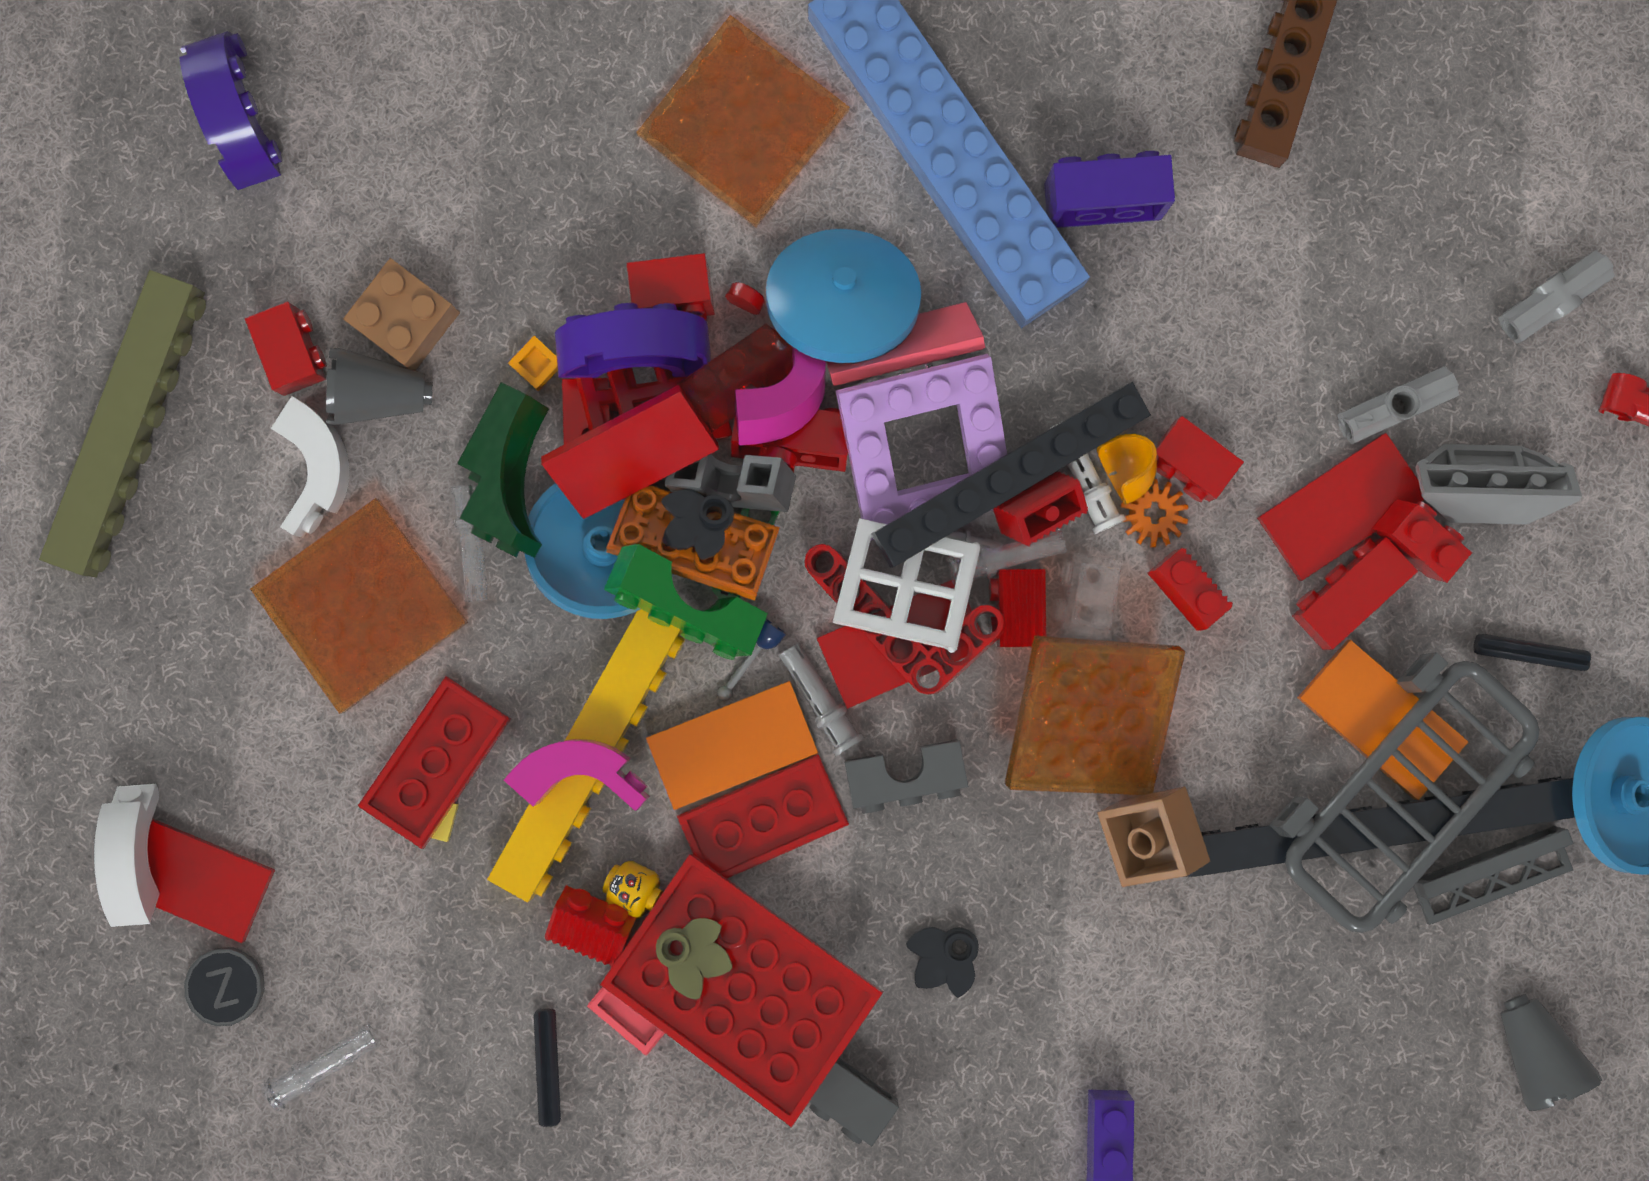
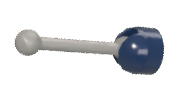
M767 618L752 655L745 658L726 686H721L718 689L717 696L720 700L727 701L732 697V689L761 649L775 648L786 636L782 629L771 625L772 622Z

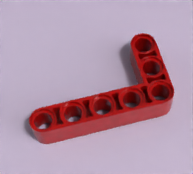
M815 545L806 553L804 560L805 568L837 604L848 560L829 545ZM823 553H831L834 559L833 567L826 573H819L816 568L818 557ZM861 579L859 584L860 593L855 600L853 610L870 614L875 609H882L886 614V618L891 619L893 609L866 580ZM981 605L971 611L964 618L959 638L967 643L969 652L965 659L957 662L950 658L948 649L936 646L929 649L925 644L911 641L913 645L911 655L906 659H899L894 654L893 647L900 638L860 630L914 689L920 693L932 695L943 691L993 645L1004 633L1006 622L1003 614L994 606ZM984 613H993L998 620L996 630L991 634H981L977 629L978 618ZM927 666L937 668L940 675L939 682L932 688H926L920 682V672Z

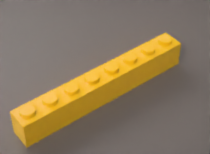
M642 609L638 610L565 740H594L624 752L629 743V740L624 738L630 724L636 727L639 725L648 706L642 704L649 690L655 693L658 691L667 674L661 670L668 656L673 659L677 657L686 640L680 636L682 630L671 624L669 627L659 625L648 619V612ZM586 775L568 776L562 779L540 804L536 806L529 804L487 880L527 903L536 894L542 897L553 879V876L548 874L549 869L555 860L560 863L563 861L572 845V842L567 840L568 835L574 826L579 829L582 827L591 811V808L586 806L592 792L599 795L605 784L596 778Z

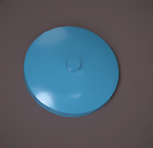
M830 229L812 233L798 239L784 249L771 266L766 282L767 311L776 331L798 351L823 361L857 363L882 356L896 348L907 338L919 314L921 286L917 272L910 260L890 242L863 231Z
M555 483L534 504L528 518L542 546L535 558L525 554L526 565L538 589L546 598L561 609L581 617L593 619L617 618L641 610L638 607L636 610L629 609L614 601L616 596L604 590L618 557L607 553L606 547L625 498L583 519Z
M1621 717L1611 720L1598 728L1584 745L1574 771L1572 786L1573 809L1580 834L1589 850L1598 860L1613 870L1641 875L1649 874V718Z

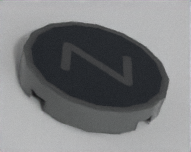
M234 947L216 948L200 956L189 968L184 981L185 999L191 1012L202 1022L216 1027L232 1026L248 1018L259 1006L265 991L264 975L258 962L245 952H242V950Z

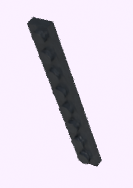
M1128 383L871 533L889 567L893 568L1151 416L1134 383Z

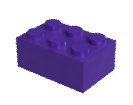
M1144 151L1136 154V157L1121 158L1120 154L1115 153L1098 156L1097 160L1082 161V158L1077 156L1061 158L1058 160V163H1053L1044 183L1046 213L1056 228L1162 220L1175 202L1171 155H1159L1158 151Z

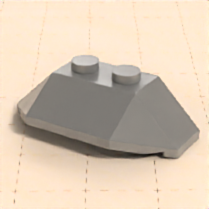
M1444 444L1425 459L1420 460L1415 467L1422 497L1450 523L1529 524L1570 506L1582 498L1572 465L1564 462L1559 464L1548 456L1523 446Z

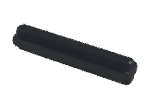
M1478 634L1474 640V653L1478 655L1576 671H1587L1590 668L1591 653L1586 650L1488 634Z
M547 1008L536 1010L533 1015L538 1123L542 1127L556 1126L561 1120L556 1012L554 1009Z

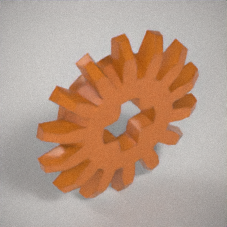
M1154 479L1152 489H1149L1142 497L1126 505L1121 502L1120 508L1129 510V515L1125 516L1126 520L1123 522L1130 521L1132 524L1125 531L1126 534L1129 536L1135 531L1140 533L1136 543L1141 545L1144 539L1149 537L1150 547L1156 548L1157 538L1162 537L1166 546L1171 544L1168 533L1172 532L1178 538L1182 535L1176 524L1178 522L1187 525L1188 519L1179 516V511L1188 510L1189 508L1188 504L1177 505L1176 500L1183 495L1181 491H1178L1173 496L1169 494L1172 483L1166 482L1163 490H1160L1158 479ZM1152 502H1157L1158 508L1165 510V517L1158 518L1157 524H1152L1151 518L1144 516V509L1151 508Z

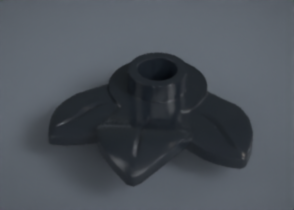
M692 489L675 491L662 498L663 506L674 517L663 534L662 543L665 546L677 550L694 547L701 560L711 558L719 553L725 543L724 531L731 526L734 519L733 506L726 498L719 495L704 497ZM711 511H716L720 513L721 518L711 520L707 517V514Z
M928 927L916 932L908 939L906 943L907 948L921 957L915 970L916 987L924 989L935 988L947 983L948 988L957 998L964 995L972 987L975 980V970L972 962L978 955L979 944L976 936L970 930L963 927H955L945 932L936 927ZM956 940H963L967 945L966 950L961 954H957L952 950V944Z

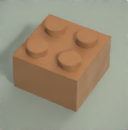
M390 258L343 320L405 367L416 371L460 312L450 302Z
M1186 786L1123 799L1097 812L1122 887L1188 876L1211 862Z

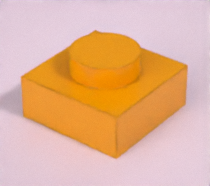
M535 336L508 362L537 391L558 371L557 356Z

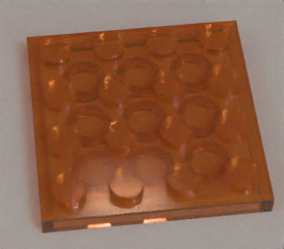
M730 15L636 133L642 140L756 228L849 112L850 107Z
M377 498L250 588L339 714L348 711L468 623L387 509Z
M1034 636L1005 785L1010 790L1126 795L1153 793L1186 651L1177 645Z

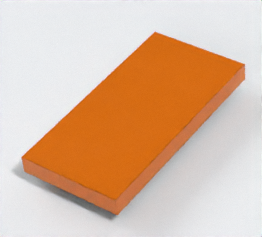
M649 485L625 498L606 547L607 553L618 556L622 547L640 544L672 561L671 571L674 575L754 601L756 600L780 527L734 513L731 526L724 531L725 543L722 549L713 557L701 560L694 547L677 550L662 543L663 534L674 517L665 509L661 501L662 498L672 492ZM711 511L707 514V517L711 520H718L721 518V515L716 511Z
M1352 640L1345 641L1297 697L1366 758L1369 757L1419 700L1413 693H1407L1396 683L1398 681ZM1433 710L1423 719L1458 754L1467 745L1468 741ZM1418 726L1398 747V750L1433 783L1453 761ZM1393 755L1380 768L1385 775L1415 800H1419L1428 790Z
M790 681L646 737L674 810L818 753Z

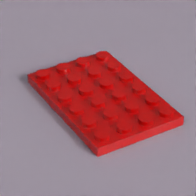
M689 854L600 984L791 1128L884 992L693 854ZM707 918L721 924V931L715 943L721 945L727 951L733 967L731 971L721 976L704 977L701 997L699 999H691L679 993L670 984L668 967L663 965L658 959L656 943L659 936L668 929H683L694 919ZM674 940L670 945V950L674 955H680L683 951V945L680 941Z

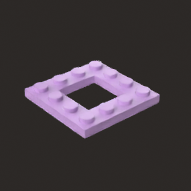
M988 354L835 390L861 519L888 524L1007 454L992 360ZM957 405L969 473L897 491L884 422Z

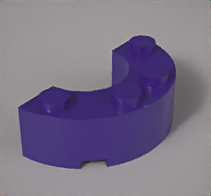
M226 31L182 46L180 48L182 53L187 52V55L179 57L180 67L189 100L208 145L215 143L224 159L218 160V163L230 182L237 190L281 176L277 164L283 161L276 142L274 140L269 141L255 117L258 114L255 100L249 91L245 92L242 79L246 78V70L242 57L247 56V51L239 34H232Z
M621 303L614 306V311L588 316H569L566 318V324L555 331L559 378H597L604 373L629 367H659L668 369L672 372L673 377H710L713 372L708 323L700 316L678 311L675 304L664 303L655 305L653 308L638 309L637 304Z

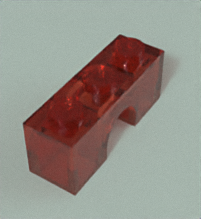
M766 323L681 380L677 385L681 386L712 433L736 416L735 390L744 389L749 384L756 388L769 387L779 383L789 375L793 368L792 346Z

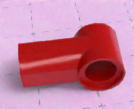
M1613 373L1599 407V412L1604 414V411L1618 415V420L1636 421L1649 426V388L1647 387V382L1631 374Z

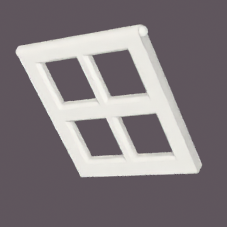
M859 518L833 623L945 648L950 653L955 652L958 647L979 557L980 544L978 542L968 543L944 537L924 549L961 558L955 588H948L917 581L924 550L904 562L901 577L864 569L870 541L873 538L871 533L887 524ZM861 579L898 588L891 619L853 610ZM914 591L952 600L945 631L907 623Z

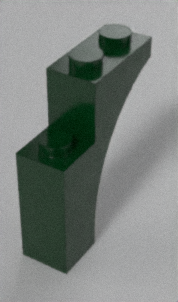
M501 382L457 462L458 465L471 471L468 479L478 483L460 519L473 525L471 534L489 543H492L494 537L498 539L495 546L498 549L516 558L520 551L535 558L542 543L535 535L526 511L524 493L525 473L531 447L549 408L527 394Z

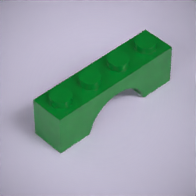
M640 544L621 548L604 590L616 596L614 599L616 603L629 609L636 610L638 607L648 612L649 620L662 626L669 627L671 624L681 629L680 635L695 643L701 644L704 641L714 647L713 652L725 659L734 660L738 656L752 655L768 613L737 596L720 598L704 611L694 609L681 599L674 587L671 571L672 561Z

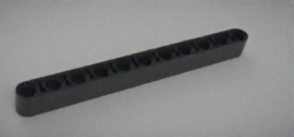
M1559 776L1539 779L1536 784H1523V782L1502 785L1458 836L1575 818L1572 800L1573 778H1561ZM1475 790L1462 791L1463 795L1448 797L1461 807ZM1436 796L1424 797L1425 801L1410 802V800L1398 801L1434 837L1455 814ZM1388 804L1387 807L1382 808L1366 806L1349 809L1388 847L1427 841ZM1339 814L1320 835L1339 854L1378 848L1342 814ZM1258 823L1237 826L1235 831L1221 832L1218 829L1201 832L1211 862L1184 877H1197L1285 863L1287 851L1298 836L1296 835L1294 838L1280 836L1269 825L1259 826ZM1314 842L1305 852L1302 860L1329 855Z

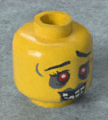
M626 861L621 866L614 865L603 885L606 902L609 905L616 904L624 908L629 916L636 919L645 915L648 910L651 911L664 891L659 889V875L655 871L634 861Z

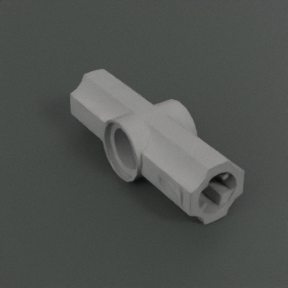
M1597 250L1589 253L1564 272L1560 271L1548 278L1547 282L1531 290L1530 296L1505 311L1503 315L1498 317L1500 326L1516 344L1524 341L1549 322L1553 323L1576 309L1583 303L1582 299L1615 277L1612 262L1606 255H1602Z
M1443 366L1337 415L1339 427L1343 436L1347 438L1350 444H1354L1458 397L1459 384L1454 373L1450 372L1446 366ZM1394 396L1403 401V414H1399L1393 409L1392 398Z

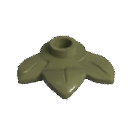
M707 918L694 919L683 929L672 928L666 930L657 940L656 954L660 962L668 967L670 984L675 990L688 998L699 999L701 997L704 977L721 976L731 971L733 967L727 951L721 945L715 943L722 927L716 921ZM674 940L680 941L683 945V951L680 955H674L670 950V945Z

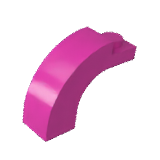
M791 346L793 368L785 379L765 388L735 390L739 445H753L776 441L793 434L807 424L818 411L824 397L826 361L808 356Z
M587 739L565 740L542 747L521 760L504 779L511 788L532 806L540 804L562 779L572 775H586L600 780L635 811L650 797L644 791L648 786L632 771H629L627 775L621 771L631 758L613 746Z

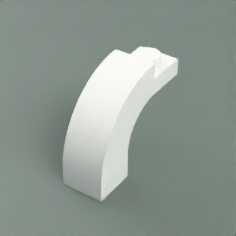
M291 396L271 429L294 443L306 460L308 470L306 486L280 526L290 534L304 538L306 533L312 534L319 527L323 519V515L320 514L322 508L336 514L341 508L348 488L349 462L343 441L334 426L327 424V419L317 410Z
M156 784L117 786L112 803L102 804L99 812L94 846L95 877L101 906L111 927L150 924L160 893L151 875L147 851L149 828L159 800V790Z

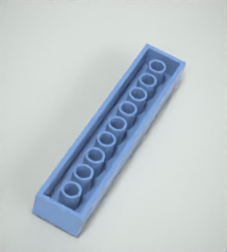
M813 0L808 4L809 22L1021 329L1084 287L1090 276L899 0Z

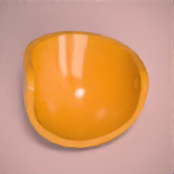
M1124 434L1110 439L1097 448L1101 464L1117 495L1125 505L1136 501L1149 490L1154 481L1157 468L1156 447L1150 439L1138 434ZM1114 471L1117 472V474H1114V475H1111V476L1109 475L1110 473H1112V472H1114Z

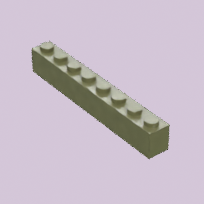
M149 270L40 555V561L82 576L96 578L99 572H103L107 568L111 558V552L108 550L112 536L118 535L124 525L125 518L121 514L126 500H130L137 491L138 480L135 476L139 465L144 464L151 454L152 445L149 439L153 428H158L163 422L165 407L162 405L167 392H172L178 383L179 372L176 368L180 357L186 356L190 351L192 345L190 331L195 320H200L205 312L206 301L203 299L205 292L197 287Z

